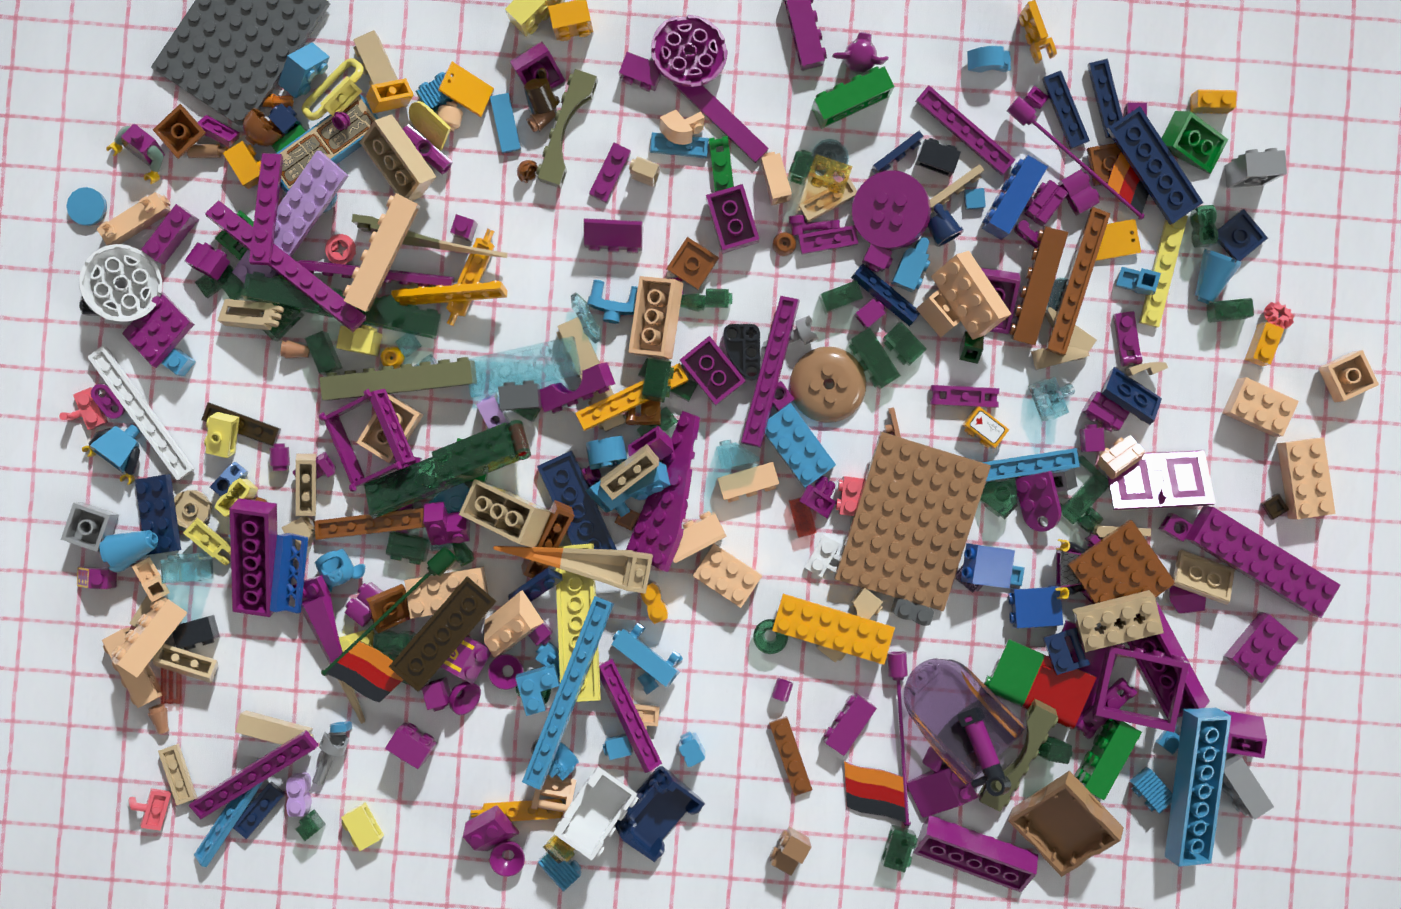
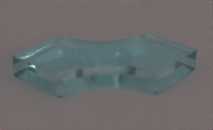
M578 293L572 294L571 308L577 314L584 333L596 344L601 339L600 326L594 320L587 302Z

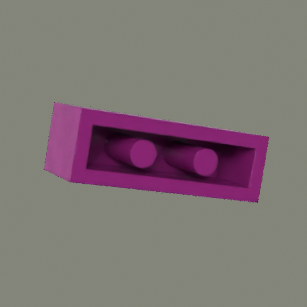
M175 204L141 250L156 262L165 265L199 219L185 208Z
M857 693L854 696L850 695L845 702L847 706L843 712L839 711L834 718L836 722L832 728L829 726L823 735L825 737L823 739L824 742L843 756H845L877 709L875 705Z

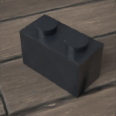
M925 139L921 145L915 165L951 177L955 171L961 151H958L957 147L953 145H941L936 139Z
M214 615L179 624L172 632L176 648L183 647L184 650L196 648L195 644L202 642L203 646L214 643V639L220 637Z

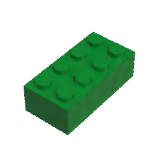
M876 66L870 69L868 74L861 76V74L851 79V82L845 85L840 83L834 86L833 90L828 93L823 91L817 94L811 109L822 129L890 97L894 85L885 66L881 68Z
M1110 718L1102 725L1101 733L1094 738V746L1084 757L1085 762L1083 766L1078 768L1075 773V777L1086 789L1102 800L1106 799L1142 733L1124 721Z

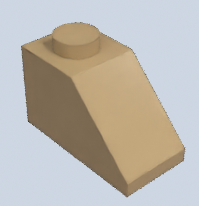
M304 516L281 528L284 534L293 533L308 537L306 557L308 559L315 531L313 521ZM300 540L295 541V547L298 551L301 548Z

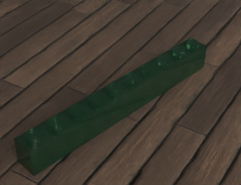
M255 271L253 274H246L242 291L244 299L272 303L274 306L334 318L290 282L284 281V278L279 276L269 278L265 277V274ZM331 288V289L334 290L337 294H339L342 298L345 299V296H343L342 290L336 289V288ZM376 297L370 311L365 312L355 307L366 316V320L362 324L437 340L442 317L435 309L427 308L425 311L419 309L416 305L408 304L406 307L393 300H389L388 303L383 302L378 297Z

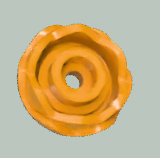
M395 346L385 348L380 356L383 366H393L394 369L400 368L405 359L403 352Z

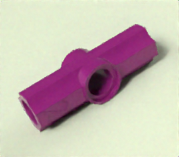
M409 124L403 128V131L410 138L424 160L440 174L443 175L451 168L453 162L433 146L430 141L420 135ZM424 146H429V152L422 154V148Z

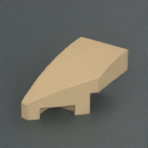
M1149 362L1124 370L1128 376L1143 370H1147L1148 375H1153L1167 369L1168 366L1166 362Z

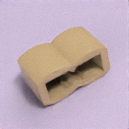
M637 156L636 160L632 159L629 170L632 179L654 187L660 173V165Z

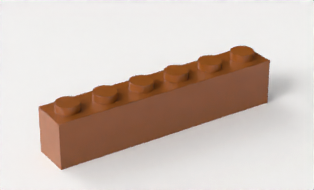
M1043 226L1042 230L1039 229L1036 241H1039L1037 249L1034 248L1031 255L1033 264L1032 267H1028L1025 276L1028 279L1027 285L1022 287L1020 293L1022 302L1021 305H1017L1015 310V316H1017L1016 323H1012L1009 334L1012 335L1011 339L1036 346L1069 232Z

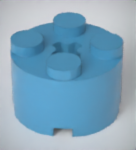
M623 436L609 437L586 443L590 470L617 466L627 459Z

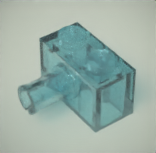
M1051 377L1028 386L1041 421L1054 420L1069 413L1064 398L1074 395L1075 389L1069 390L1074 388L1072 384L1068 383L1065 386L1059 387L1056 377Z

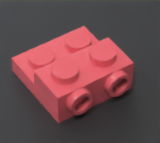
M843 476V479L839 480L838 491H841V496L836 501V510H839L838 514L854 516L865 479Z

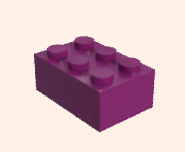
M743 184L706 195V202L722 254L759 243V235Z
M710 336L680 359L681 364L715 406L746 382Z
M1260 612L1224 656L1252 680L1263 683L1299 638L1270 614Z

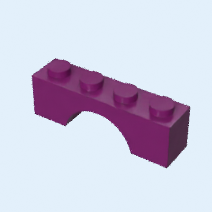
M608 363L597 364L583 370L581 384L575 391L567 389L562 383L551 384L540 389L541 405L544 413L552 411L553 414L563 410L565 405L571 407L579 404V399L585 401L593 398V394L596 392L602 394L609 391V387L615 385V381Z

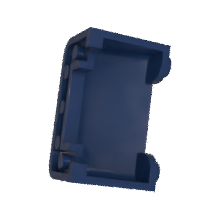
M663 766L657 767L636 791L637 802L632 808L629 806L624 818L621 821L617 820L614 825L622 841L653 862L663 855L665 851L663 839L686 812L690 815L699 813L705 805L704 801Z

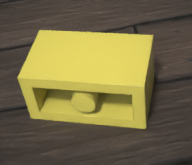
M366 802L341 817L343 828L349 831L351 842L355 848L358 847L359 851L376 843L384 836Z

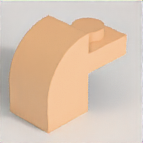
M674 110L660 117L659 130L672 143L679 145L692 143L693 135L704 130L705 117L699 112L684 120L679 112Z
M150 556L131 565L151 602L170 593Z

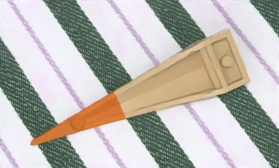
M518 546L493 547L494 550L536 561L626 591L646 593L653 558L652 554L634 552L632 550L532 548Z

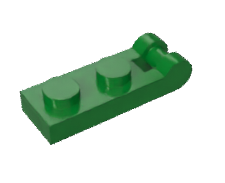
M722 136L721 139L709 138L715 192L734 187L728 136ZM723 146L724 151L717 152L716 147Z

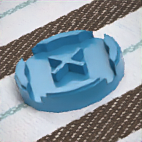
M88 187L78 188L72 192L66 205L70 218L84 226L96 225L102 221L107 211V204L103 195L95 189Z

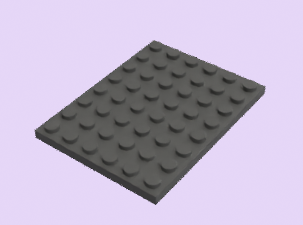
M195 0L151 68L243 128V120L253 108L260 111L265 99L270 96L280 80L287 56L302 48L330 6V2L327 0Z

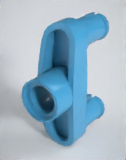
M593 280L591 296L588 297L587 305L604 312V322L619 324L621 315H634L637 286H631L628 302L622 303L604 300L602 298L604 281Z

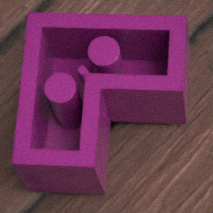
M444 502L424 504L423 522L431 545L470 541L469 519L459 515L460 512L447 513Z

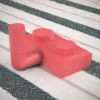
M93 387L73 394L79 410L72 413L62 412L59 415L61 420L68 421L82 417L88 430L108 423L105 414L91 397Z
M151 788L146 804L137 803L135 797L128 799L131 810L144 812L140 824L141 828L161 831L171 796L170 791Z

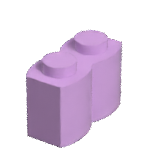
M294 773L287 780L286 791L289 798L286 809L289 817L304 816L311 808L312 799L309 793L311 777L309 773Z

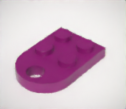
M1052 470L1013 479L1026 524L1039 532L1048 531L1057 526L1061 519L1062 511ZM1042 516L1047 518V526L1041 524L1040 518Z

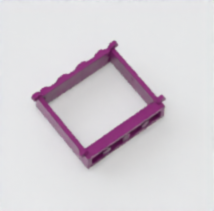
M367 389L364 391L363 397L326 416L324 412L319 414V419L325 421L341 463L345 468L351 483L349 485L351 492L356 491V487L365 485L396 469L400 470L402 466L415 460L385 389L372 392ZM371 401L396 463L365 478L339 416Z

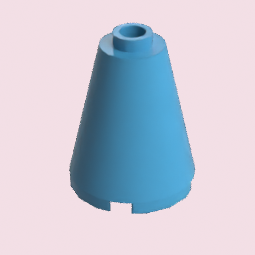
M1204 249L1195 296H1198L1197 300L1209 304V301L1214 302L1239 269L1242 262L1237 260L1235 264V260L1231 257L1214 251L1209 253L1208 249Z
M150 530L105 536L99 545L101 558L104 563L108 562L111 566L108 568L111 571L122 572L155 549L158 544V537Z

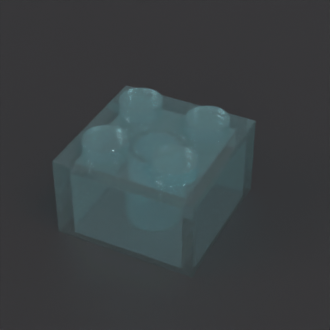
M205 552L187 554V557L186 554L167 555V559L160 560L162 584L203 581L214 578L213 559L210 555L206 556Z

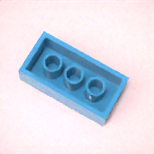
M791 403L768 419L765 436L804 488L836 466L835 462Z

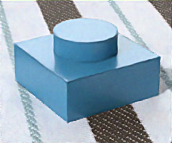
M1164 730L1156 740V743L1173 755L1179 747L1180 736L1175 732Z

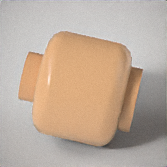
M446 102V105L439 106L437 115L451 127L450 132H454V130L460 128L463 112L457 108L458 105L456 103Z

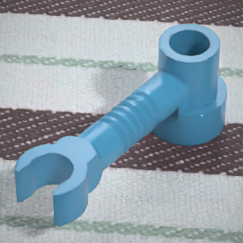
M647 672L637 678L644 687L643 691L646 695L659 687L655 678Z

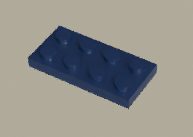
M171 474L136 479L135 486L142 531L150 530L158 537L157 547L147 555L181 550Z

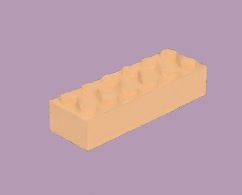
M397 193L395 196H390L386 204L388 210L386 214L382 213L377 223L380 227L377 232L373 231L369 239L371 245L368 250L365 249L360 258L363 262L360 268H355L351 277L354 280L351 285H347L343 293L345 302L365 312L370 311L420 208V205Z

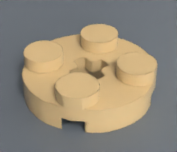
M187 490L178 493L174 497L179 526L188 528L196 518H199L204 523L209 519L212 504L202 492ZM194 505L195 512L189 514L187 506Z

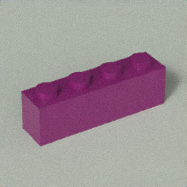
M784 0L801 71L823 66L825 59H827L825 47H821L822 33L816 26L818 17L816 10H812L811 4L813 0Z

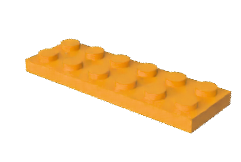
M783 594L772 631L884 665L895 627Z

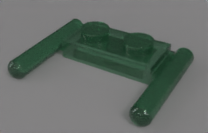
M1083 455L1078 457L1079 463L1092 476L1064 505L1060 503L1062 515L1072 525L1109 487L1108 479Z

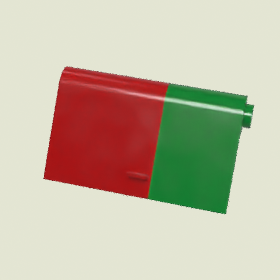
M1008 639L994 674L991 677H986L983 686L986 687V692L1027 710L1035 698L1055 708L1058 715L1057 723L1073 730L1097 677L1079 669L1055 675L1049 656Z

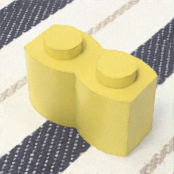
M239 478L230 485L228 492L218 499L215 509L224 517H230L229 508L237 499L252 500L257 494L258 488L250 480Z

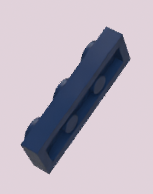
M920 130L875 163L871 168L875 174L887 171L891 168L890 164L895 160L897 162L901 161L906 156L905 152L909 149L913 151L922 144L920 141L924 137Z
M547 568L510 593L508 600L523 590L529 601L532 602L563 581L562 574Z
M272 781L269 782L240 816L233 829L245 839L249 838L286 793Z

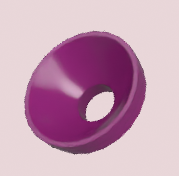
M503 654L494 658L488 669L489 679L492 684L503 690L517 686L516 675L524 672L520 660L510 654ZM506 665L513 668V674L510 677H506L503 674V668Z
M467 681L454 686L449 698L450 709L457 715H465L472 711L479 702L481 696L480 687L476 683L471 684Z
M513 841L498 843L490 853L491 868L501 876L509 877L516 875L524 866L525 854L523 849ZM510 850L514 853V857L507 860L503 857V852Z

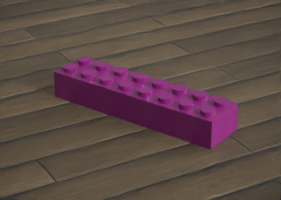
M1203 506L1185 537L1192 544L1315 617H1323L1341 586L1215 507Z

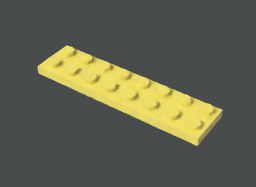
M594 544L559 546L558 548L594 549ZM555 567V571L561 573L563 581L556 585L561 683L593 598L596 596V584L593 579ZM598 646L576 702L601 700Z

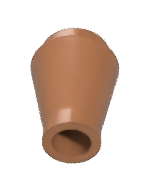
M554 110L543 114H531L527 119V123L533 132H540L555 118L556 114Z
M287 340V342L282 341L280 355L285 357V359L309 358L310 346Z
M158 704L148 709V716L155 726L157 733L163 734L168 732V710L165 705Z

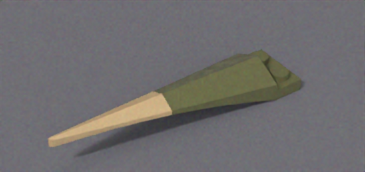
M352 214V222L361 231L369 233L378 231L380 227L377 224L379 219L372 216ZM408 231L402 245L507 258L508 254L506 252L450 243Z

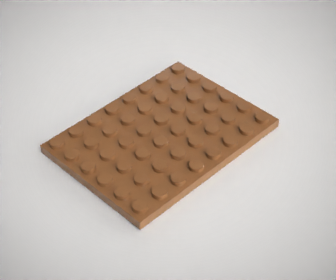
M880 431L834 579L944 611L991 465Z

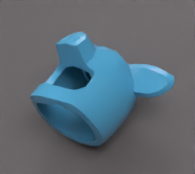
M344 549L325 553L315 561L316 568L319 574L322 575L330 592H332L333 587L342 585L351 578L359 579L365 573L366 566L364 564L354 566Z

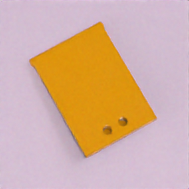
M453 61L450 63L438 91L479 117H482L494 90L493 87Z
M1136 219L1107 224L1096 261L1141 253Z

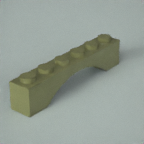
M577 69L574 70L573 74L569 75L567 85H569L568 91L562 95L561 103L563 105L555 116L557 123L555 128L550 130L549 139L551 140L549 146H545L542 157H544L543 163L538 165L536 171L540 182L562 188L567 173L562 152L565 130L575 112L585 103L592 100L598 83L597 76Z
M1035 698L1025 714L1027 734L1024 746L1015 761L1003 770L1005 776L1011 781L1010 791L1007 794L995 797L988 793L986 784H984L978 793L981 803L999 812L1009 804L1010 795L1018 789L1019 780L1022 775L1025 776L1027 774L1031 760L1036 759L1040 745L1044 744L1048 738L1050 728H1054L1058 722L1056 709ZM996 781V788L1001 790V783Z

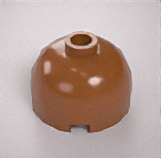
M255 108L243 120V130L247 135L245 138L252 145L271 146L280 139L282 131L271 120L268 121L264 117V113Z

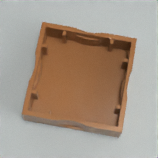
M1070 771L1013 807L1008 819L1011 825L1038 849L1042 857L1061 877L1082 865L1088 858L1100 854L1120 842L1124 829Z

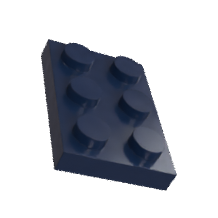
M1115 367L1109 372L1101 393L1149 425L1155 421L1162 400L1161 397Z

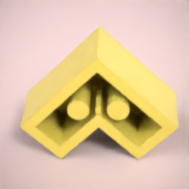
M340 325L336 348L378 357L382 334L378 333L376 328L367 325H361V328H357L354 332Z

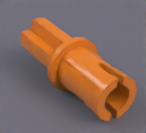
M271 94V96L265 99L262 107H272L273 109L281 103L285 107H293L294 99L291 95L276 96Z

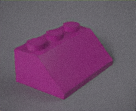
M584 218V246L589 251H600L601 248L608 249V252H619L620 249L627 250V253H638V250H643L644 227L642 221Z

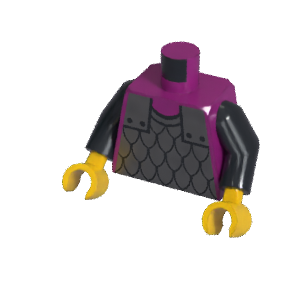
M1058 539L1057 541L1061 542V546L1056 548V585L1063 588H1055V591H1060V596L1057 599H1067L1070 595H1074L1084 589L1067 564L1086 550L1074 542Z

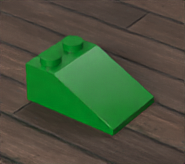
M1175 111L1161 138L1173 156L1209 174L1212 173L1229 140L1191 111Z

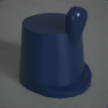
M937 203L934 206V211L937 215L929 220L928 228L936 246L940 247L957 238L963 233L964 229L959 226L948 210L944 211L942 204Z

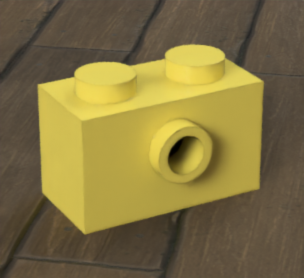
M216 412L207 419L206 428H208V433L204 441L206 446L205 453L229 458L236 452L239 417Z

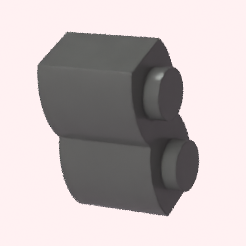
M894 598L891 612L897 617L906 620L912 619L917 624L923 626L930 625L934 615V611L929 607L917 603L914 604L902 598Z

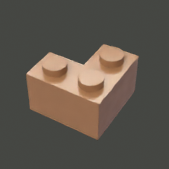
M788 827L787 831H782L779 837L780 843L777 848L774 847L769 857L771 858V865L792 876L798 863L803 864L812 846L809 837Z

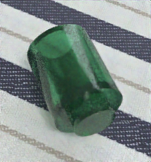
M706 288L705 308H728V304H732V293H729V289Z

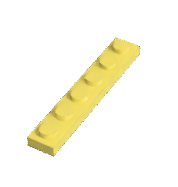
M1183 216L1171 225L1165 219L1152 271L1159 272L1161 275L1155 294L1145 296L1139 320L1141 324L1156 328L1160 327L1188 216Z

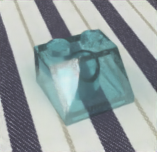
M731 439L719 442L720 446H716L721 469L760 461L758 456L738 443H731Z

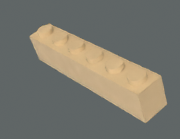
M576 317L557 326L559 331L556 333L560 342H565L567 348L564 351L568 360L572 359L575 364L572 369L576 377L580 376L582 380V371L600 364L580 318ZM611 386L609 387L610 390L605 393H594V397L588 402L589 406L614 395ZM622 413L598 426L600 430L604 428V431L607 432L625 424L626 419Z

